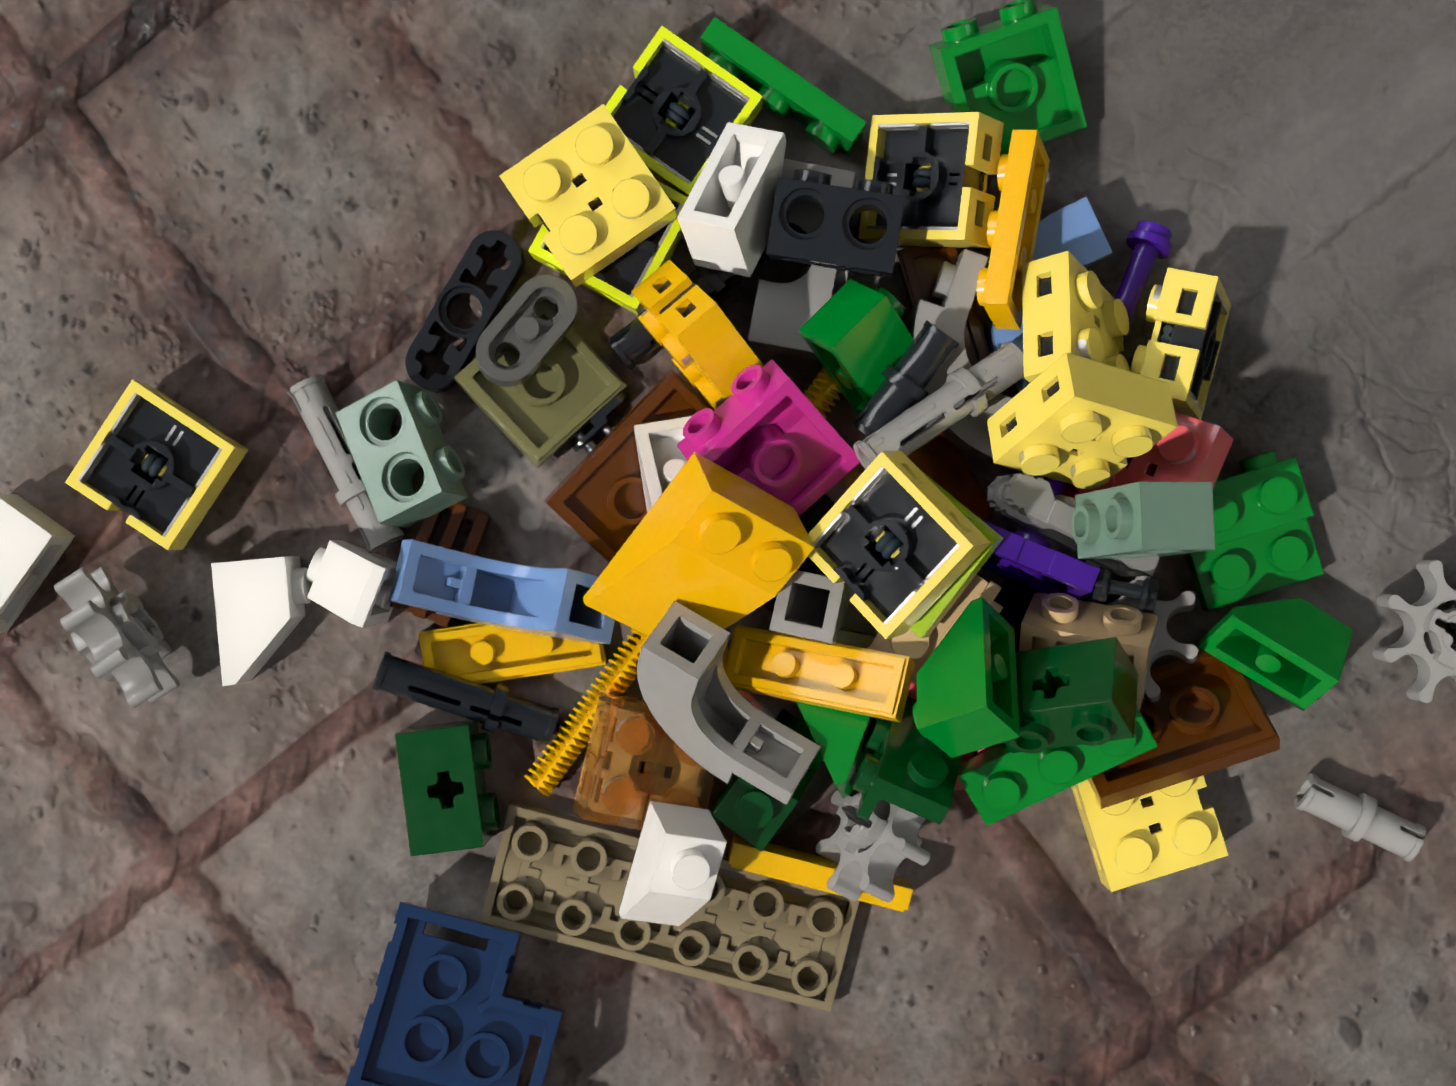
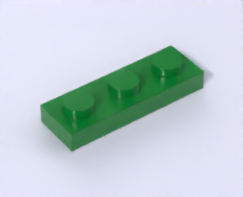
M713 18L701 36L702 54L762 95V107L781 119L788 113L807 127L804 130V134L817 146L830 153H834L836 148L849 156L862 138L867 122L719 19Z
M1136 704L1134 738L1108 741L1098 746L1082 744L1050 748L1039 753H1011L1006 744L1003 743L961 763L958 778L986 826L1152 750L1158 747Z

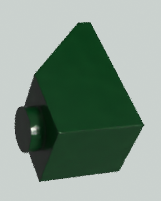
M782 708L775 720L815 743L808 726ZM820 751L787 805L734 774L713 803L712 816L762 852L796 806L821 764L823 758Z

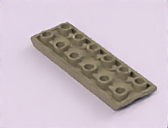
M513 803L509 805L480 922L831 1012L859 900L854 902L844 896L731 867V864H728V857L723 856L710 900L680 926L621 919L619 910L641 834L529 805Z

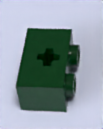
M1117 637L1016 652L1020 737L1004 742L1011 753H1039L1045 749L1082 744L1098 746L1108 741L1134 738L1138 673Z
M474 720L409 727L396 733L395 739L410 856L485 847L492 838V829H499L500 826L499 805L496 793H487L484 769H491L492 750L488 733H479L478 722ZM448 771L453 782H462L464 787L454 796V800H452L449 790H439L438 782L447 776Z

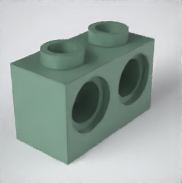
M396 380L335 412L379 524L409 528L468 498L461 480L465 476L462 461L456 451L446 444L439 423L443 420L440 407L427 390ZM400 413L402 425L398 434L392 437L391 424L395 416ZM422 467L424 482L421 489L415 493L412 484L413 477L416 471Z
M1140 481L1075 495L1076 507L1071 517V532L1074 540L1077 542L1078 559H1140L1215 550L1212 482Z

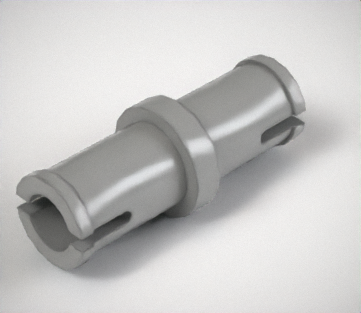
M1309 773L1304 778L1297 790L1296 795L1303 798L1297 797L1294 799V807L1296 809L1304 810L1341 828L1342 835L1356 842L1362 838L1400 856L1401 859L1407 862L1412 861L1416 857L1424 843V840L1415 836L1424 837L1426 835V827L1418 823L1415 824L1377 806V799L1364 792L1356 796L1320 779L1313 773Z

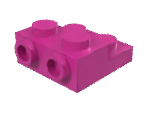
M772 359L763 368L760 365H751L741 371L731 385L733 395L715 411L705 408L696 412L683 428V436L685 438L677 444V447L687 461L696 452L794 507L798 516L803 514L860 463L854 450Z

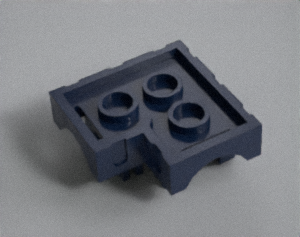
M400 902L394 921L397 924L392 941H389L375 984L378 986L375 999L369 1005L357 1048L360 1049L356 1063L350 1068L345 1086H517L531 1034L543 1038L529 1086H543L565 1009L506 993L523 933L461 918L418 904ZM428 922L489 939L487 948L483 950L424 934L426 924Z

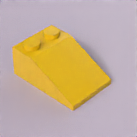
M694 452L584 595L583 601L586 606L647 636H650L674 601L726 629L774 598L815 547L794 507Z

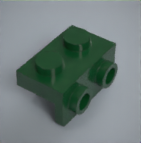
M907 696L901 723L876 718L871 727L865 746L875 751L873 755L866 754L853 784V789L862 793L856 816L868 821L880 799L937 824L942 823L950 809L962 755L951 758L931 740L921 735L913 718V705L917 701L916 699Z

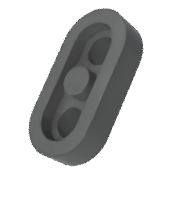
M538 275L529 279L483 331L477 342L476 357L478 367L486 379L503 387H512L524 383L569 332L576 319L577 298L572 287L566 281L553 275ZM542 302H549L557 308L558 313L554 318L544 320L536 315L535 307ZM503 348H512L519 354V360L511 366L501 365L496 360L497 352Z

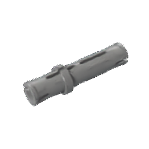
M1005 342L999 349L968 370L961 367L950 373L947 377V384L911 408L906 409L902 414L862 441L859 440L854 443V452L861 465L866 470L882 451H902L908 456L967 415L977 417L985 412L989 406L988 401L1019 380L1025 379L1023 352L1014 343Z
M323 375L309 377L293 385L287 393L293 399L313 438L316 448L319 450L339 490L335 497L340 507H348L367 545L368 552L379 551L399 541L405 535L397 526L379 524L335 412L339 411L325 383L326 380Z

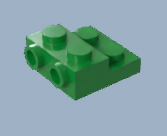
M1016 0L998 8L1001 19L978 27L976 18L964 19L949 24L941 29L943 40L929 45L944 102L951 106L952 113L981 112L1004 123L1000 156L1009 153L1012 130H1038L1042 142H1046L1087 127L1057 7L1046 4L1036 6L1035 0Z
M1272 450L1240 460L1242 472L1220 478V475H1218L1213 487L1215 550L1185 553L1202 609L1210 610L1324 574L1307 520L1308 517L1314 516L1296 457L1279 460L1276 450Z

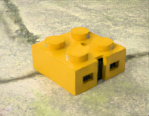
M671 260L665 262L631 291L646 309L637 317L660 346L665 347L673 357L671 361L689 383L700 391L715 410L733 395L731 385L741 371L751 365L764 367L718 304L698 285H694L689 277Z

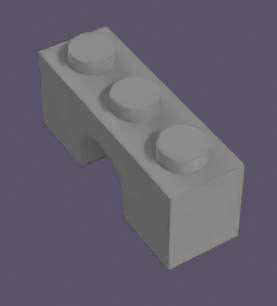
M784 159L783 178L793 179L796 169L812 170L832 175L831 185L852 188L855 175L853 171ZM811 201L798 203L789 214V226L794 231L802 234L816 231L824 220L823 209ZM859 214L852 220L851 228H856ZM811 266L803 277L791 283L759 280L748 336V346L750 348L818 360L798 329L831 298L833 286L843 287L846 284L848 271Z

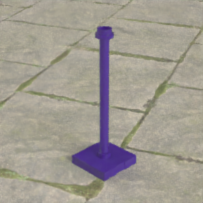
M1151 221L1138 222L1136 229L1131 230L1126 239V244L1133 250V253L1114 299L1118 298L1123 302L1129 318V328L1156 259L1168 258L1173 247L1170 242L1172 232L1165 226ZM1047 477L1043 478V480L1050 483L1054 498L1056 495H1064L1068 483ZM985 522L1004 539L981 567L982 569L1008 580L1025 582L1040 593H1065L1076 598L1092 592L1100 572L1099 568L1050 549L1051 544L1046 541V538L1025 527L1023 531H1015L1014 534Z

